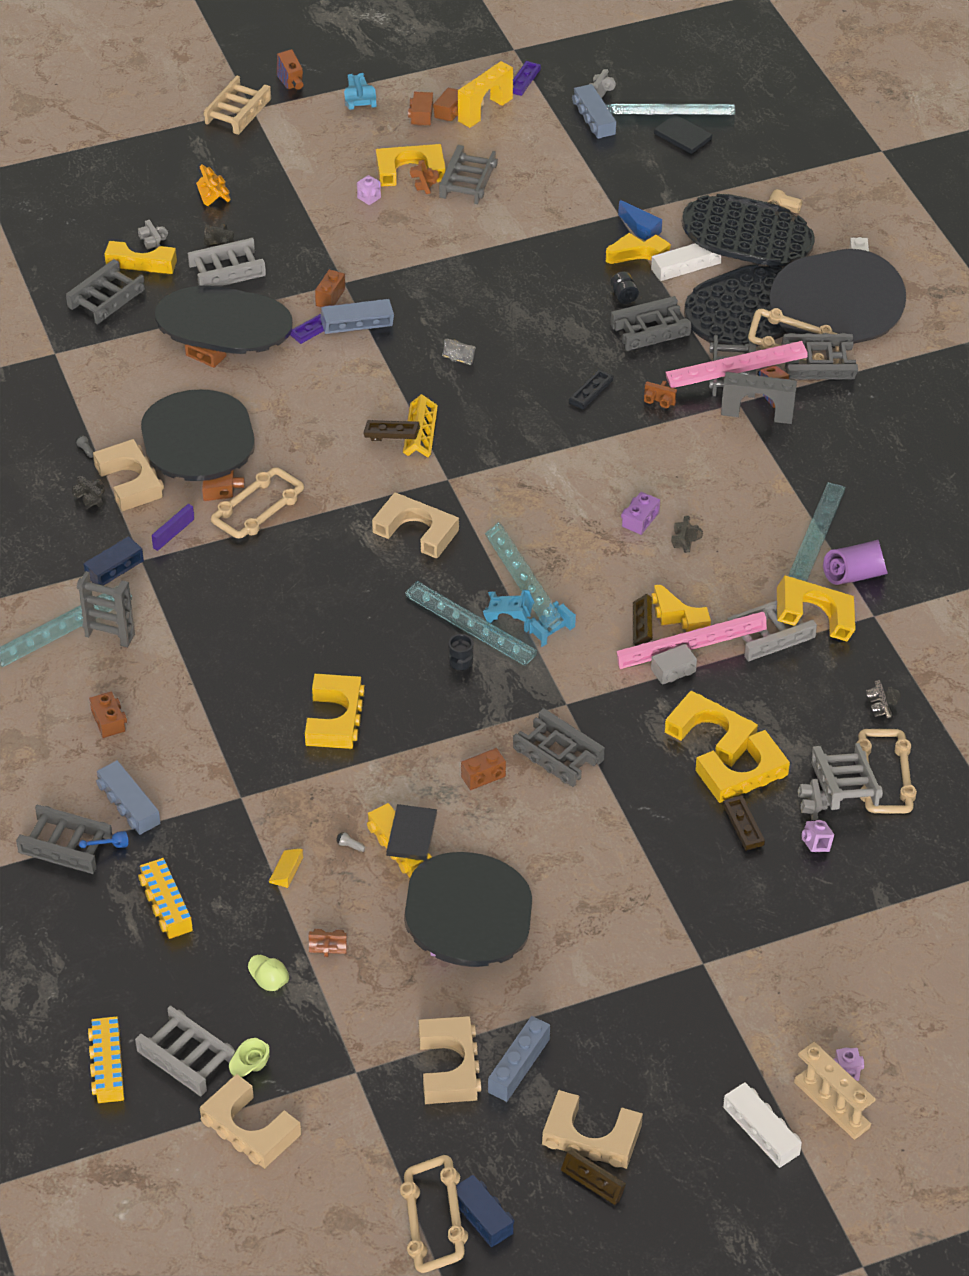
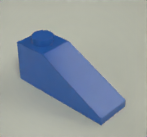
M622 200L619 201L618 215L637 237L646 241L662 232L661 218Z

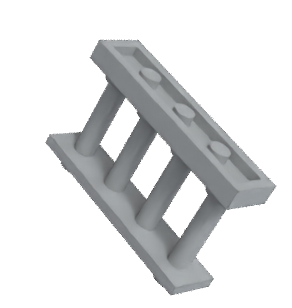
M253 238L188 252L189 267L197 266L200 272L197 274L198 286L220 287L266 276L264 260H255L252 254L255 253ZM246 255L249 262L239 264L236 257ZM230 259L233 266L223 268L220 261ZM213 262L216 269L206 271L204 264Z
M777 601L727 618V621L764 612L766 620L771 619L780 631L774 634H770L768 630L759 631L763 638L753 640L749 634L741 636L746 642L744 657L748 662L813 639L816 636L817 624L814 620L803 622L800 618L796 624L797 626L786 628L783 622L777 621Z
M855 743L854 753L839 755L824 754L821 746H813L811 763L831 810L839 809L840 801L845 798L871 797L874 806H879V798H882V787L878 785L866 759V752L862 750L859 743ZM855 761L856 765L832 767L828 763ZM860 773L861 777L840 779L834 777V775ZM865 785L867 788L843 791L839 789L841 786Z
M169 1006V1021L152 1038H147L140 1034L135 1039L137 1052L196 1094L202 1096L207 1091L205 1078L223 1060L230 1063L235 1050L230 1044L223 1043L190 1020L184 1012ZM176 1026L184 1031L168 1049H163L157 1045ZM192 1037L201 1043L184 1060H178L173 1056ZM208 1048L217 1054L201 1071L195 1072L189 1067Z

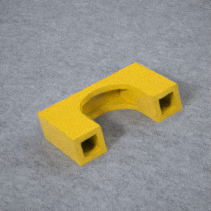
M500 61L458 90V122L471 128L481 121V103L489 89L490 100L501 106L513 99V67Z
M441 144L376 149V165L381 187L396 185V169L399 166L408 163L419 164L421 160H424L427 169L432 168V170L438 171L439 178L436 181L441 182L445 173Z
M784 575L777 586V621L795 626L803 615V602L813 603L827 614L830 637L848 641L855 631L854 596Z
M314 674L312 686L313 701L338 703L344 706L347 711L335 719L307 718L305 729L306 746L353 749L354 741L358 740V729H356V726H360V714H358V711H362L363 700H360V697H364L365 685H361V677Z
M693 691L686 695L665 721V733L680 741L697 724L710 722L720 725L727 733L716 745L715 753L723 763L731 767L747 749L748 736L756 734L758 724Z
M766 730L748 736L747 750L758 764V767L752 771L736 772L730 770L723 764L714 750L696 758V772L719 803L740 794L748 793L755 788L765 786L788 775L790 762Z

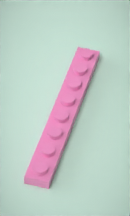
M799 341L667 371L666 378L670 388H676L724 377L726 372L741 373L807 358V351L803 342Z
M755 613L617 651L618 666L620 669L651 661L652 656L686 644L690 650L767 630L765 613Z

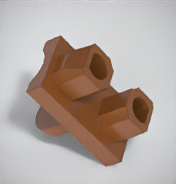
M424 160L419 161L418 166L411 167L410 169L411 178H420L415 180L416 190H425L426 194H431L430 187L437 183L436 180L439 178L438 171L432 170V168L427 169Z
M647 381L645 384L644 402L651 404L655 400L660 402L661 407L669 408L670 405L675 406L677 389L667 387V381H662L661 385Z
M314 929L313 932L309 931L310 953H324V957H329V953L346 954L347 933H344V930L325 932L322 929Z

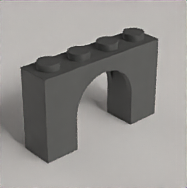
M726 372L721 415L739 417L741 400L749 394L758 393L766 395L773 400L775 404L774 422L792 424L797 381Z

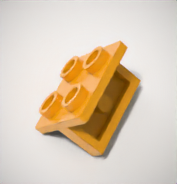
M202 164L200 169L203 177L196 184L203 203L209 206L219 196L229 202L231 200L230 192L225 186L226 181L220 175L217 176L210 167H205Z

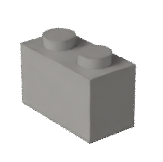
M683 644L652 656L651 670L663 685L696 672L697 658L688 646Z

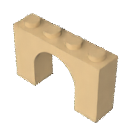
M134 439L93 452L94 465L101 477L121 470H132L140 474L130 482L113 487L115 501L121 511L163 498V482L161 479L158 480L155 469L150 467L148 457H144L141 446L137 445Z
M395 492L372 519L373 533L387 539L405 522L420 521L427 524L430 528L421 538V552L434 558L440 556L459 531L458 517Z
M470 1016L419 1020L420 1050L447 1048L456 1051L463 1058L462 1064L452 1071L423 1074L425 1104L477 1101V1092H481L480 1078L476 1079V1073H479V1061L474 1060V1055H477V1042L472 1041V1038L476 1037L475 1024L471 1025Z
M236 1074L200 1107L201 1121L205 1126L216 1130L222 1139L230 1141L237 1151L248 1155L254 1164H259L265 1169L301 1135L300 1122L284 1110L263 1129L248 1131L238 1127L233 1122L235 1115L254 1097L252 1085Z
M558 1090L543 1130L542 1145L566 1152L572 1149L593 1161H602L614 1167L627 1169L642 1126L643 1113L621 1108L616 1125L608 1135L601 1138H588L577 1132L573 1126L579 1109V1096Z

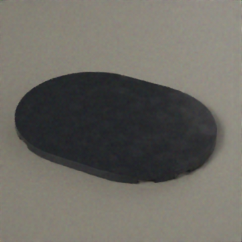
M717 194L711 197L709 195L701 196L696 201L689 202L682 214V227L687 236L697 245L721 256L756 264L786 266L797 259L809 256L815 242L813 230L807 226V222L799 215L795 216L790 213L789 209L746 197L731 194Z
M861 249L836 250L803 257L789 263L776 276L769 296L770 311L778 308L782 311L783 316L819 328L823 325H829L832 332L837 334H853V344L873 340L888 333L899 322L906 304L905 285L895 267L881 256ZM782 322L777 324L786 334L812 333Z
M759 264L748 265L708 279L697 285L685 302L684 314L685 318L691 322V330L708 342H714V335H718V344H749L748 334L754 313L758 309L770 311L769 296L771 287L782 267L759 266ZM761 316L755 337L763 339L766 336H770L776 340L786 334L777 324H772L768 321L767 317Z
M194 286L174 291L165 296L158 303L155 310V321L159 330L171 336L172 340L190 346L232 354H246V351H256L257 353L267 351L269 347L278 346L290 336L293 327L291 313L280 302L264 295L219 286Z
M199 389L168 395L150 406L141 421L143 441L150 464L171 478H184L185 481H206L229 475L232 470L240 469L244 466L255 449L254 433L247 409L238 399L219 391Z
M450 852L436 855L422 862L410 877L404 913L405 927L407 932L414 938V942L422 950H428L436 955L435 958L468 967L489 966V963H502L513 958V955L522 950L528 940L532 893L528 883L520 873L508 864L493 857L471 852Z

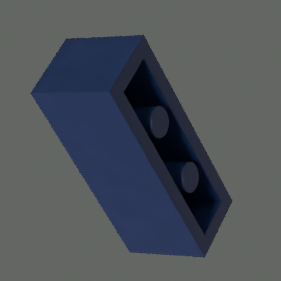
M128 536L85 562L84 570L90 573L92 583L104 586L144 561L143 550Z
M472 1175L456 1185L460 1211L491 1248L513 1234L514 1219L512 1215L501 1208L499 1200L495 1196L490 1195L482 1180L479 1181Z

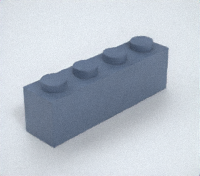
M589 84L574 88V95H572L573 103L577 105L579 113L584 116L585 122L589 124L591 132L597 138L615 135L616 120L594 86Z
M384 299L325 306L321 309L320 319L325 334L393 326L394 313L390 300Z
M118 760L97 770V786L101 791L104 790L106 792L107 798L111 803H115L119 814L127 818V822L132 829L135 828L139 834H142L161 824L159 810Z
M533 1016L530 1017L489 1076L488 1093L506 1102L509 1100L550 1040V1024Z

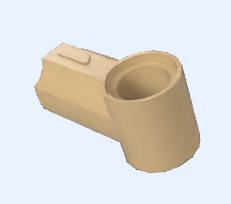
M777 189L772 192L767 202L782 206L793 213L799 214L803 200L786 196L782 190Z

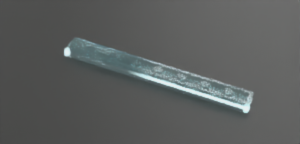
M606 105L611 114L735 115L734 105Z
M827 483L792 565L789 577L808 581L845 492L844 486Z
M496 523L485 533L486 537L521 591H530L535 602L532 607L546 630L552 631L564 619L502 524Z
M419 581L406 591V597L524 666L537 655L536 649Z
M101 594L97 596L107 600L115 601V598H113V596ZM94 604V609L105 612L113 610L112 608ZM81 605L1 646L0 666L4 667L82 626Z

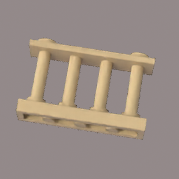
M236 76L215 100L205 108V124H209L216 118L231 123L233 133L239 135L271 100L270 86L264 85L257 91L241 86L240 76ZM239 91L254 97L249 100L236 94ZM230 100L244 104L245 106L243 108H239L233 105H229L227 103ZM224 109L237 115L231 117L219 112Z
M813 1042L800 1051L798 1056L808 1064V1067L795 1077L794 1083L854 1140L869 1130L871 1123L862 1115V1111L874 1103L876 1099L817 1043Z

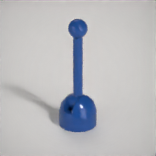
M119 831L112 836V839L88 842L81 840L79 846L85 848L89 845L112 843L115 847L123 848L128 846V835L126 831Z

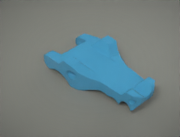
M363 73L358 75L348 74L349 86L344 91L345 106L349 110L354 109V106L371 105V108L376 107L375 88L366 83Z

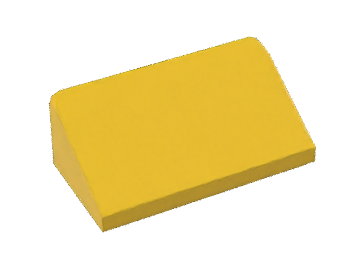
M303 849L284 850L269 883L288 888L303 859Z

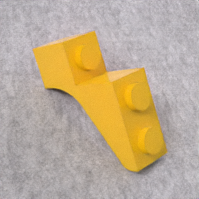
M628 233L606 248V262L614 264L636 259L652 261V256L670 251L671 244L658 235H654L643 242Z
M654 585V593H651L652 604L656 605L655 616L660 619L661 625L681 623L682 629H686V632L711 626L707 607L695 608L687 606L664 586Z

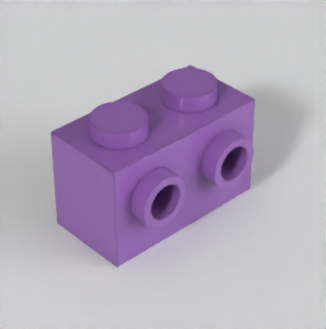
M640 492L637 497L632 499L630 506L623 510L621 514L622 527L642 535L659 514L660 499Z

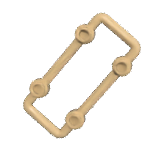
M775 308L771 311L765 309L755 311L748 338L752 343L760 345L761 350L781 346L776 344L770 336H766L763 339L755 337L761 316L767 317L768 321L772 324L782 322L816 334L837 333L832 332L829 325H823L819 328L783 316L782 311ZM839 346L835 347L834 352H840ZM821 353L812 355V360H825ZM833 359L834 364L839 363V359Z
M275 467L268 472H259L256 475L255 482L229 502L223 501L218 504V510L212 514L211 522L235 538L240 539L247 534L256 535L260 529L259 525L285 504H295L297 495L304 489V484L280 468ZM274 475H278L296 486L294 489L284 490L282 493L283 498L256 519H247L244 523L245 527L241 531H237L219 519L220 517H230L233 507L257 488H267L271 482L270 478Z
M899 729L861 730L857 743L866 752L868 763V755L871 753L872 745L866 737H898L895 753L900 756L903 779L900 799L905 802V806H874L871 797H860L865 802L866 809L871 813L905 814L911 812L917 791L911 785L908 762L911 744L906 739L905 733Z
M442 1155L409 1167L405 1171L404 1183L400 1187V1193L407 1201L412 1240L407 1246V1252L414 1259L415 1268L420 1273H426L461 1260L465 1252L464 1244L468 1239V1232L461 1226L456 1185L460 1181V1174L454 1169L453 1161L447 1155ZM444 1164L445 1168L441 1171L440 1178L447 1186L452 1227L448 1231V1238L455 1245L456 1252L423 1263V1258L427 1254V1246L420 1239L416 1199L420 1195V1189L413 1182V1175Z

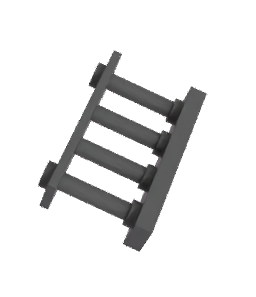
M457 145L439 184V198L446 199L448 193L453 191L474 195V204L478 205L480 198L483 199L484 189L491 173L497 167L496 151H492L488 159L466 155L464 153V146ZM467 161L478 164H484L486 166L484 169L462 165V162ZM463 171L479 174L481 178L457 175V173ZM456 181L474 184L477 185L476 189H473L468 187L453 185V182L455 183Z
M113 259L66 293L67 307L73 310L78 305L84 306L94 312L95 323L99 324L145 290L144 276L140 275L135 280H132L120 273L119 262ZM117 278L127 285L121 289L110 282ZM105 287L116 294L109 298L99 292V290ZM94 296L103 303L97 307L87 301V299Z
M714 335V342H710V353H713V361L729 358L727 356H717V351L745 352L746 354L755 352L756 344L750 340L749 344L745 345L718 344V335ZM756 369L739 374L756 375ZM717 378L709 380L712 396H716L717 387L724 386V380H717ZM755 393L749 394L748 397L755 398Z
M86 571L77 582L83 617L82 627L85 631V637L89 638L94 629L115 634L120 638V645L128 648L135 636L129 582L121 580L119 586L115 588L91 583L90 573ZM92 591L111 595L115 598V601L93 596ZM94 604L112 608L116 614L94 609ZM96 617L116 622L118 627L96 622Z
M37 804L35 810L38 822L30 836L19 834L16 840L18 853L93 874L96 870L95 855L93 854L99 844L89 845L86 852L74 849L83 833L93 835L92 841L101 840L102 838L112 839L111 825ZM46 822L57 825L48 841L45 842L37 839ZM65 828L75 830L67 847L56 845Z

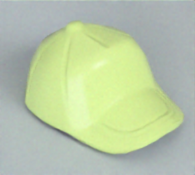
M255 955L250 959L248 964L249 972L263 989L276 991L288 983L289 973L281 961L263 955Z
M258 1038L244 1041L230 1060L229 1070L233 1076L238 1074L240 1077H244L251 1071L261 1070L269 1059V1045Z

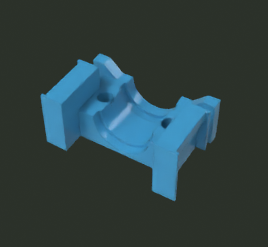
M522 590L519 596L497 597L495 592H488L491 600L488 608H485L486 610L483 611L487 623L498 620V615L501 613L509 614L514 619L527 621V617H531V610L535 602L529 590Z
M555 601L541 619L527 618V621H524V631H529V634L533 633L540 639L541 647L547 644V637L564 626L569 630L573 629L576 623V614L569 610L564 603L559 606V602Z

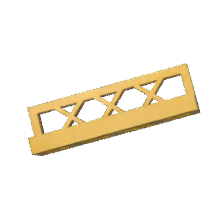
M422 394L413 400L409 407L407 421L419 422L420 429L416 439H405L403 453L407 456L416 450L426 457L431 455L438 405Z

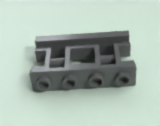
M675 296L611 312L612 328L616 331L624 329L626 332L623 334L622 342L625 344L627 351L688 336L691 333L690 320L687 318L679 320L677 317L680 315V306L677 305L678 300ZM656 321L658 324L649 328L645 326V323Z
M785 334L781 345L802 341L807 351V358H802L806 359L807 364H799V359L785 363V372L789 374V380L855 379L858 365L856 360H847L846 350H852L853 334ZM831 346H839L840 352H832ZM826 350L827 360H812L811 351ZM833 359H841V364H834Z
M545 708L539 711L538 718L533 719V727L536 729L531 734L527 735L520 731L518 734L513 735V748L518 753H522L533 763H537L548 773H552L563 783L569 784L572 787L576 785V780L581 779L582 771L579 768L585 762L595 766L604 760L605 747ZM546 730L551 733L548 737L543 735ZM536 740L541 742L538 747L533 744ZM555 742L566 748L560 755L548 749ZM577 751L582 753L579 757H576L573 754ZM567 760L571 762L568 767L563 764Z

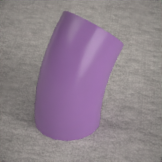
M879 540L830 550L824 557L823 569L825 576L835 585L887 574Z

